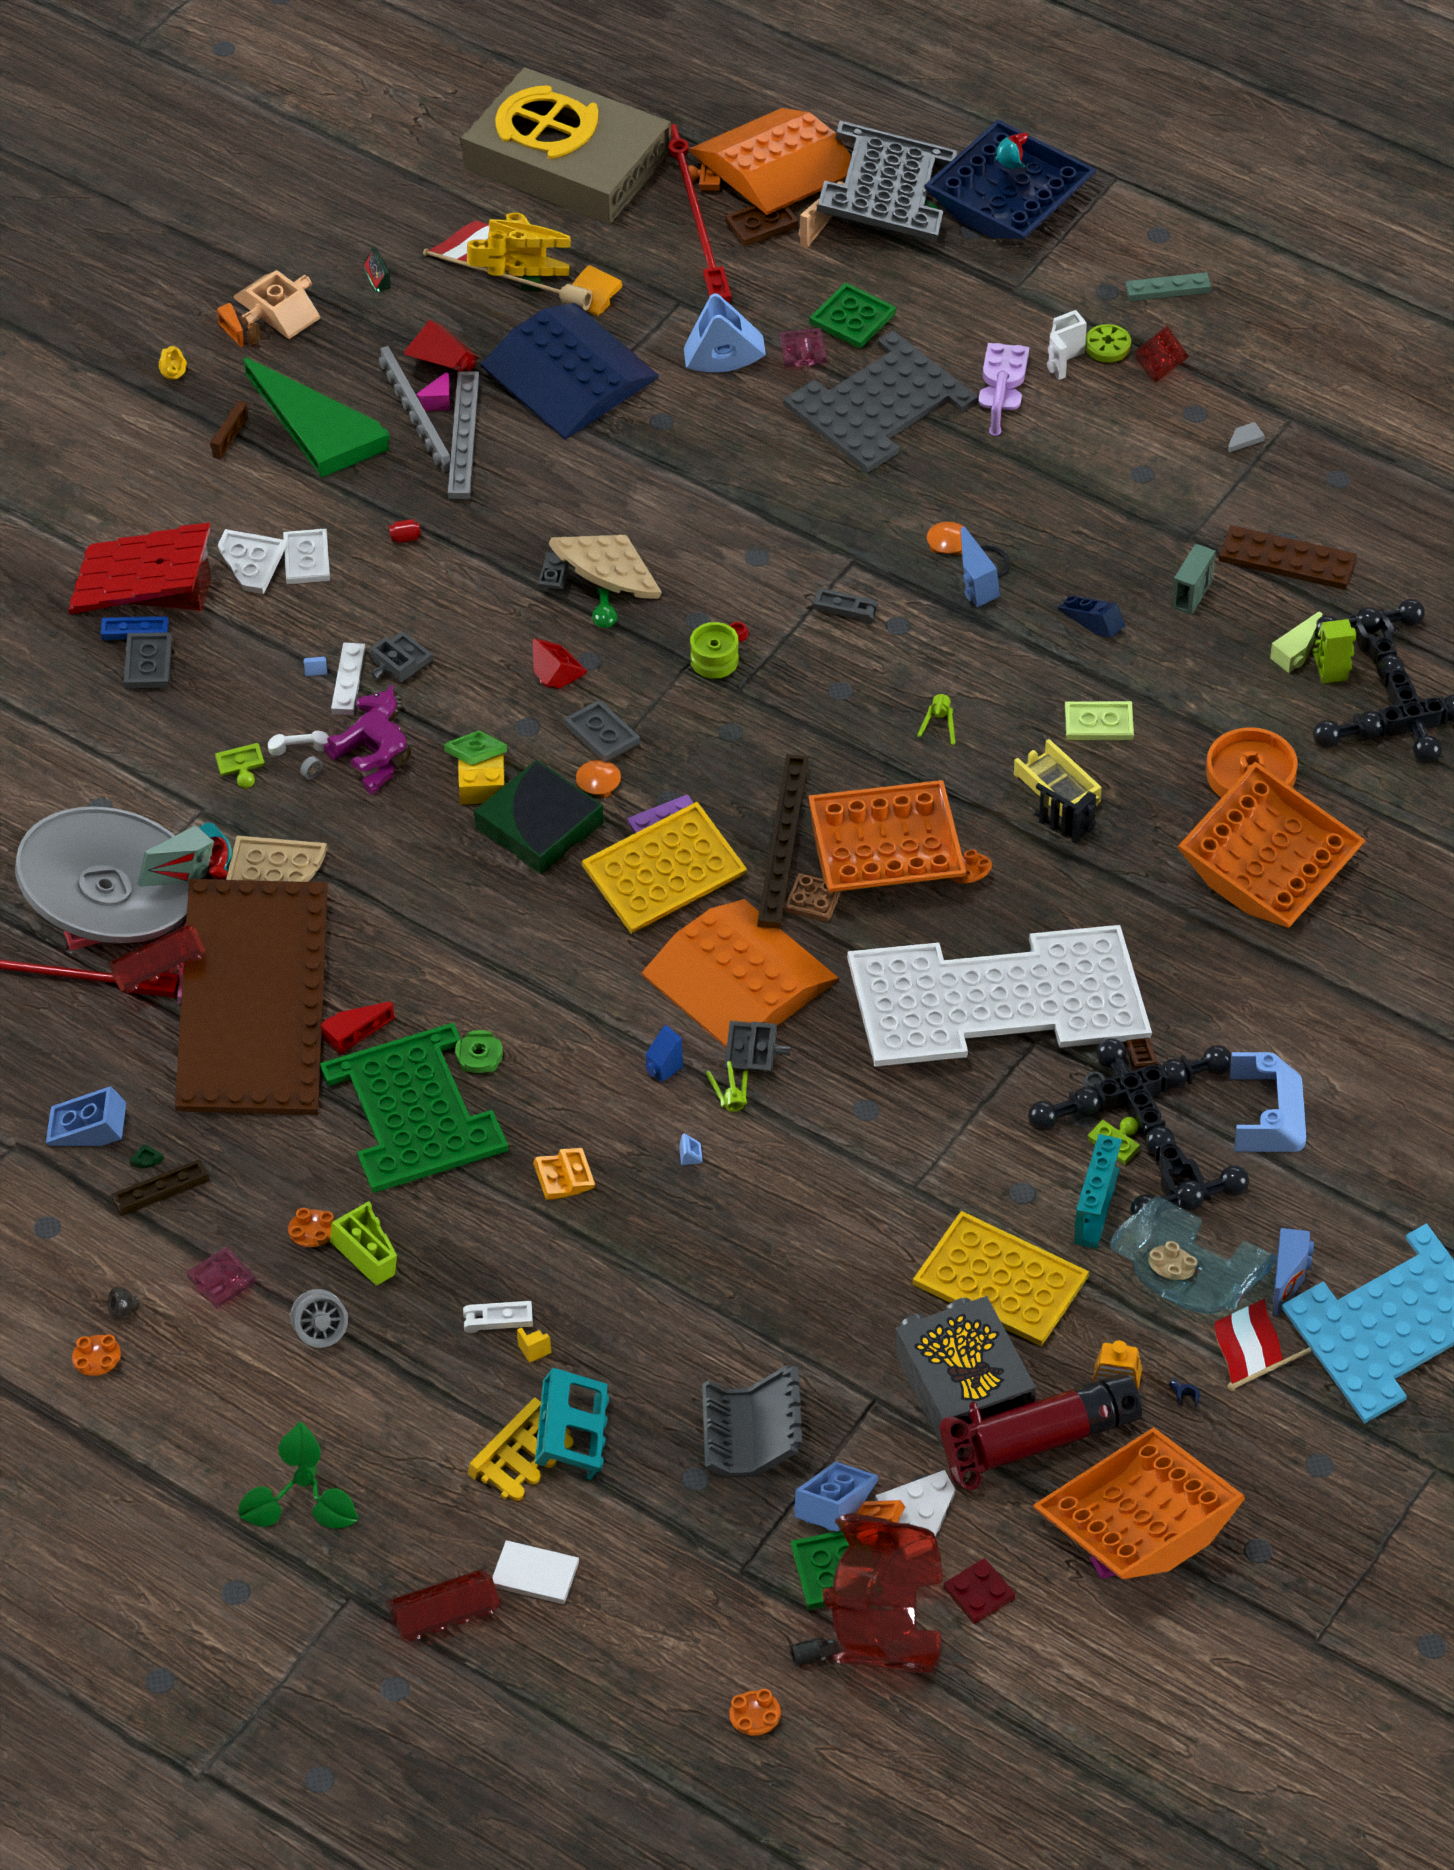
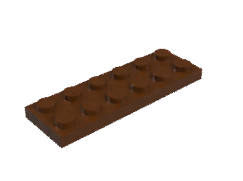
M1233 525L1229 527L1219 554V561L1343 590L1347 588L1357 558L1356 553Z

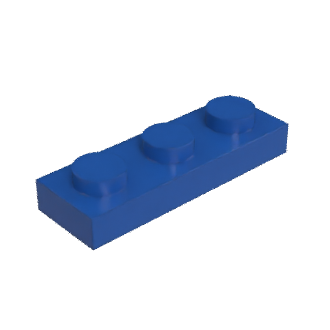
M168 616L102 618L101 639H127V633L168 632L169 624Z

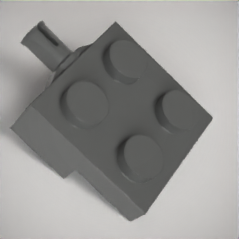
M402 631L391 640L388 637H384L370 647L371 660L379 666L374 671H371L370 674L373 679L377 680V678L387 673L401 683L431 662L433 654Z
M730 1021L724 1067L728 1069L727 1062L731 1061L732 1069L772 1073L773 1060L776 1054L790 1056L791 1046L777 1045L776 1024Z

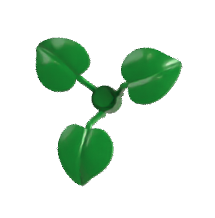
M298 1422L282 1438L278 1447L279 1455L287 1465H298L294 1477L276 1497H273L272 1491L267 1487L251 1489L241 1500L238 1509L239 1516L243 1520L256 1526L268 1527L279 1520L281 1507L277 1501L294 1484L302 1487L312 1485L314 1498L318 1502L314 1505L312 1514L321 1525L329 1528H344L354 1524L359 1518L353 1501L341 1489H327L322 1493L321 1497L319 1496L317 1489L318 1481L314 1478L317 1474L316 1464L321 1455L320 1447L312 1432L302 1422Z

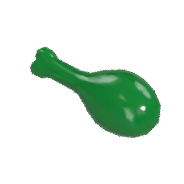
M599 588L597 594L600 597V603L593 611L592 620L600 628L612 627L616 623L618 616L616 610L608 602L610 590Z

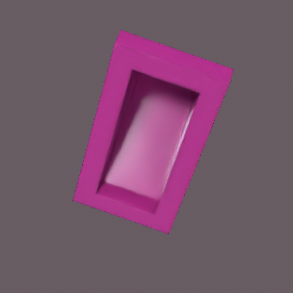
M447 372L416 394L425 411L450 410V381Z

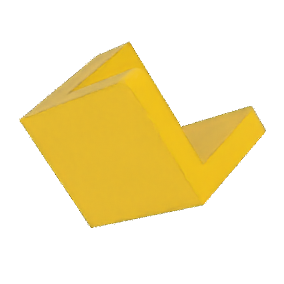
M522 1327L517 1329L518 1346L529 1363L551 1353L550 1336L547 1333L543 1335L538 1330L526 1335Z

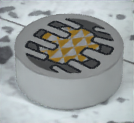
M315 756L307 758L301 766V774L307 779H313L320 773L322 762Z

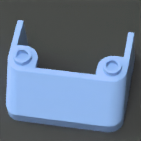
M1232 1052L1230 1079H1277L1279 1109L1266 1110L1261 1114L1260 1125L1236 1126L1234 1152H1297L1302 1150L1306 1144V1125L1301 1075L1273 1053Z

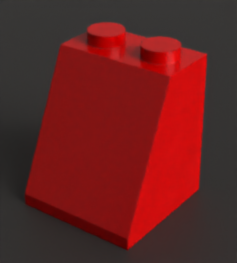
M431 320L427 322L403 352L407 356L419 361L458 372L471 371L476 365V360L479 358L443 325Z

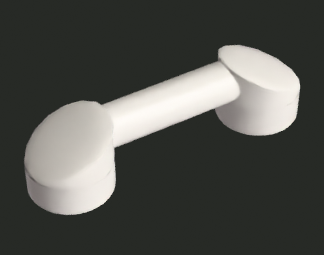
M318 730L312 734L284 736L283 734H277L269 740L268 751L272 755L279 756L286 751V745L313 743L314 749L322 752L324 751V744L328 743L327 738L329 736L325 732Z

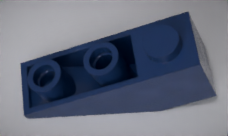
M1071 595L1057 607L1059 611L1095 635L1111 638L1125 626L1117 603Z

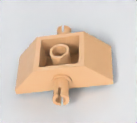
M276 270L264 275L235 294L234 299L250 310L240 317L243 325L250 327L253 323L262 319L286 338L290 339L319 320L320 315L305 292V289L312 286L310 278L303 275L293 282Z

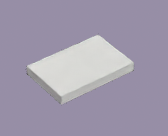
M327 529L283 532L287 545L284 550L286 583L330 581Z
M506 1540L491 1580V1587L564 1605L579 1564V1558Z

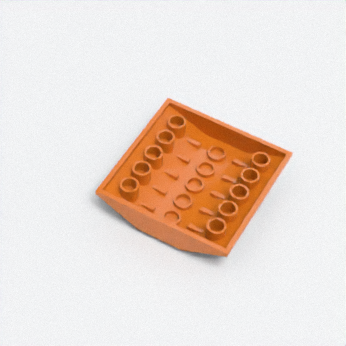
M780 108L689 148L691 154L766 215L821 191L824 180L834 183L846 180L851 155L842 141L835 139L836 133L810 112Z
M1254 762L1177 848L1211 889L1243 912L1290 928L1366 840L1257 762Z
M943 780L808 796L816 850L822 877L829 892L966 876V869Z
M745 899L707 910L675 933L642 971V976L726 1048L730 1021L763 1022L778 1026L839 981V977L781 929L757 927L759 911Z
M1153 1427L1033 1506L1036 1511L1121 1579L1168 1572L1210 1545L1245 1498L1242 1493Z

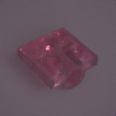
M821 328L779 332L785 367L826 363Z
M227 1247L187 1271L188 1279L215 1308L256 1283L253 1274Z

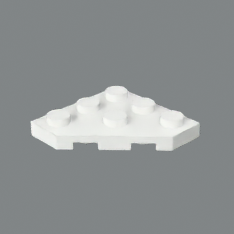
M225 529L218 543L221 555L242 589L260 594L265 593L287 546L286 541L283 539Z
M945 1470L876 1495V1501L901 1500L905 1505V1509L896 1526H889L906 1560L930 1552L936 1534L945 1519L947 1509L953 1501L955 1488Z

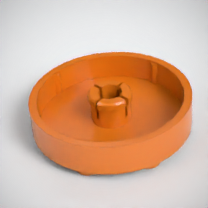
M1261 728L1231 730L1217 738L1208 751L1206 763L1207 781L1212 790L1222 798L1254 762H1257L1293 788L1297 775V756L1292 746L1283 737L1274 732Z

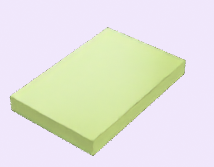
M1132 701L1065 702L1066 740H1134Z

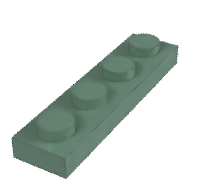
M1207 272L1125 282L1129 301L1211 293V284Z

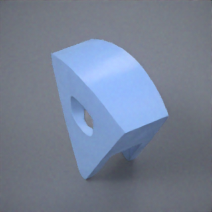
M712 294L709 297L684 346L686 368L701 372H728L740 369L766 355L763 335L719 294Z

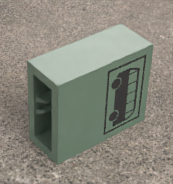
M1198 544L1194 545L1174 577L1173 609L1190 615L1193 614L1213 581L1215 550Z

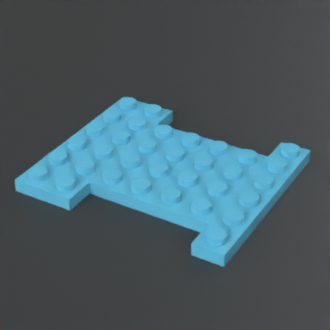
M1427 1223L1406 1235L1407 1242L1417 1254L1415 1257L1337 1300L1323 1281L1282 1304V1310L1364 1424L1406 1400L1407 1395L1396 1382V1378L1454 1346V1259Z

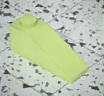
M1320 611L1274 641L1271 646L1270 659L1288 673L1296 668H1300L1306 661L1316 640V623L1322 617V613Z

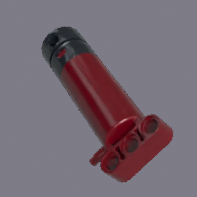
M1123 1372L985 1419L981 1418L977 1403L973 1401L969 1403L972 1423L967 1424L961 1419L948 1416L941 1421L939 1428L953 1482L964 1489L974 1490L981 1483L982 1472L1139 1420L1142 1416V1406L1133 1380L1127 1373ZM957 1423L958 1430L952 1435L951 1428ZM963 1447L964 1454L958 1459L957 1452ZM969 1471L970 1478L964 1483V1474Z

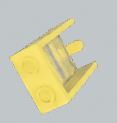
M1050 739L1046 740L1044 754L1038 757V753L1035 750L1028 754V763L1026 765L1019 758L1014 760V775L1024 781L1039 796L1041 791L1036 789L1038 783L1074 804L1088 791L1096 795V806L1101 802L1102 787ZM1049 797V806H1051V797ZM1060 803V814H1059V815L1062 817V805H1063V804Z

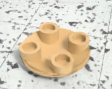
M1173 1241L1152 1249L1148 1255L1150 1267L1157 1274L1171 1280L1188 1279L1196 1270L1197 1259L1180 1249V1246Z

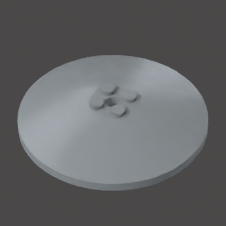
M108 807L72 808L54 813L40 820L32 826L21 840L15 861V874L23 896L43 918L69 933L100 942L135 943L167 934L177 928L187 918L189 883L145 887L138 885L145 851L175 836L160 824L146 817Z

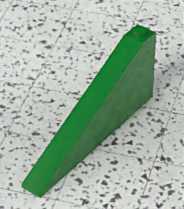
M249 358L243 359L245 375L320 477L389 450V432L386 428L383 429L378 421Z

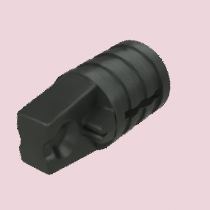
M822 1637L810 1641L790 1644V1654L795 1667L826 1660V1656L839 1652L838 1643L834 1638L823 1640Z

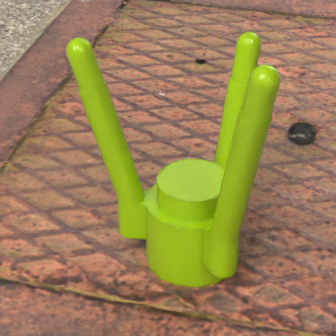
M938 694L934 696L932 705L929 706L928 713L917 734L918 737L922 736L932 714L939 718L947 715L951 744L955 745L953 708L950 707L951 701L947 695Z
M728 1061L727 1068L730 1088L726 1089L724 1096L711 1072L706 1071V1075L720 1099L721 1107H726L730 1112H737L742 1110L747 1104L748 1072L747 1070L743 1071L740 1091L735 1086L732 1063Z

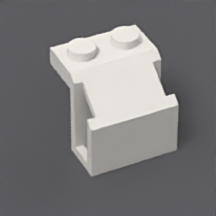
M1077 310L1056 317L1053 321L1048 346L1049 361L1047 362L1049 372L1053 373L1058 380L1066 378L1067 360L1085 353L1087 323Z

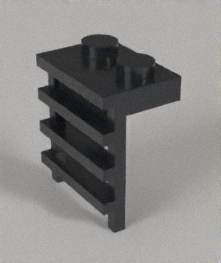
M1038 783L1036 785V789L1041 791L1040 809L1036 810L1034 815L1039 818L1041 824L1047 822L1050 824L1051 830L1059 829L1061 836L1069 835L1075 844L1087 832L1093 830L1096 824L1095 811L1097 809L1096 795L1088 791L1074 804L1042 784ZM1049 797L1052 798V799H1051V815H1050V817L1048 816ZM1060 803L1063 804L1061 823H1059Z

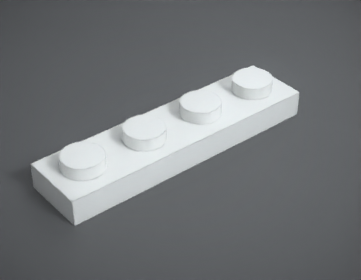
M343 643L331 707L332 714L354 715L366 651L365 644Z

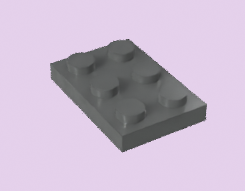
M171 632L127 633L124 688L169 687L172 650Z
M600 700L564 718V725L604 763L640 744V736Z

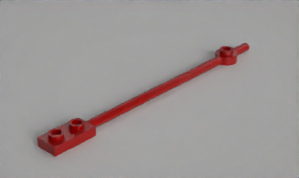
M672 124V140L669 142V154L678 159L708 268L703 269V277L708 295L710 297L712 294H719L724 300L731 302L732 296L724 267H716L685 158L689 153V144L685 139L680 138L677 126Z
M0 960V969L129 985L130 993L175 998L180 982L179 974L134 969L132 976Z

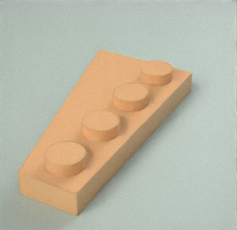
M840 181L837 182V184H841V185H844V184H845V183L840 182ZM819 199L800 215L798 235L800 236V246L805 248L810 246L833 216L816 211Z

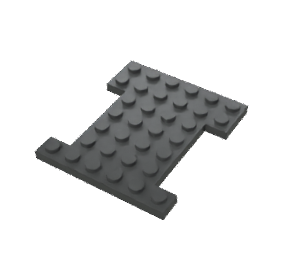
M840 121L835 139L855 144L845 184L841 185L824 180L816 211L847 220L862 222L866 225L881 227L886 230L901 232L905 235L920 237L925 240L937 241L943 210L924 206L927 194L925 184L930 181L933 164L945 167L956 157L957 150Z
M894 330L878 339V347L885 351L886 355L832 389L828 390L814 379L783 399V405L867 473L899 453V446L890 440L891 437L946 402L951 403L962 413L978 403L977 395Z

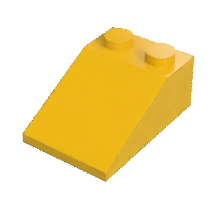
M504 753L474 765L459 759L460 805L483 804L505 786Z

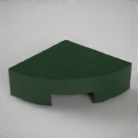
M522 276V279L542 284L538 276ZM521 283V290L542 291L541 288Z
M143 1144L130 1159V1165L136 1168H149L159 1164L164 1157L162 1153Z

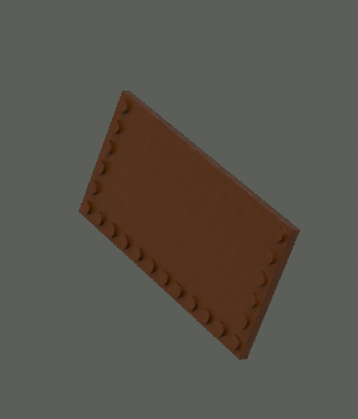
M189 879L175 1112L318 1115L322 1034L320 1024H322L328 882Z

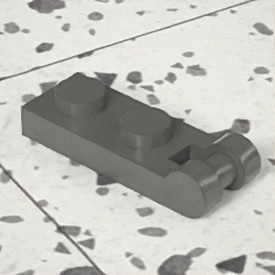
M819 588L813 603L814 610L860 619L865 624L872 622L874 618L873 613L878 608L877 601L822 588Z

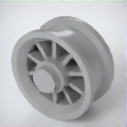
M312 1289L301 1294L295 1300L290 1312V1321L294 1331L304 1343L312 1347L323 1348L335 1344L342 1338L347 1329L348 1314L344 1305L332 1292L324 1289Z

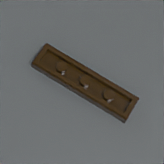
M198 1159L112 1193L111 1196L120 1215L123 1216L209 1182L210 1177L202 1161Z

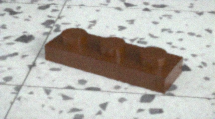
M238 401L236 406L231 408L228 418L225 422L221 423L216 436L212 437L210 448H212L213 458L222 459L247 421L248 410L246 402Z

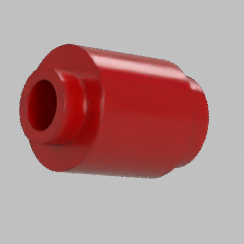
M414 519L394 522L393 525H389L392 542L418 540L417 536L421 535L419 522L415 523Z

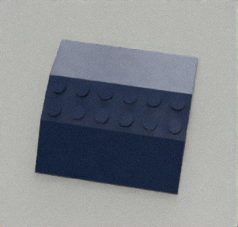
M997 119L925 184V189L956 220L992 238L1025 239L1096 173V169L1030 135L1026 142L1021 145L1023 150L1021 161L1025 167L1005 168L995 159L998 145L1004 138L1024 132Z
M575 303L546 308L512 329L480 366L564 440L659 378V375Z

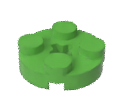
M471 1031L467 1033V1037L462 1040L460 1038L456 1043V1060L464 1072H494L502 1060V1043L499 1038L497 1040L493 1037V1034L489 1031ZM477 1049H482V1052H484L482 1054H475Z

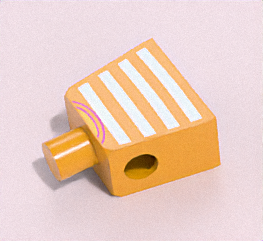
M1120 1340L1115 1341L1113 1344L1103 1343L1095 1362L1092 1382L1125 1372L1131 1377L1139 1391L1142 1365L1138 1349L1127 1346L1124 1341Z

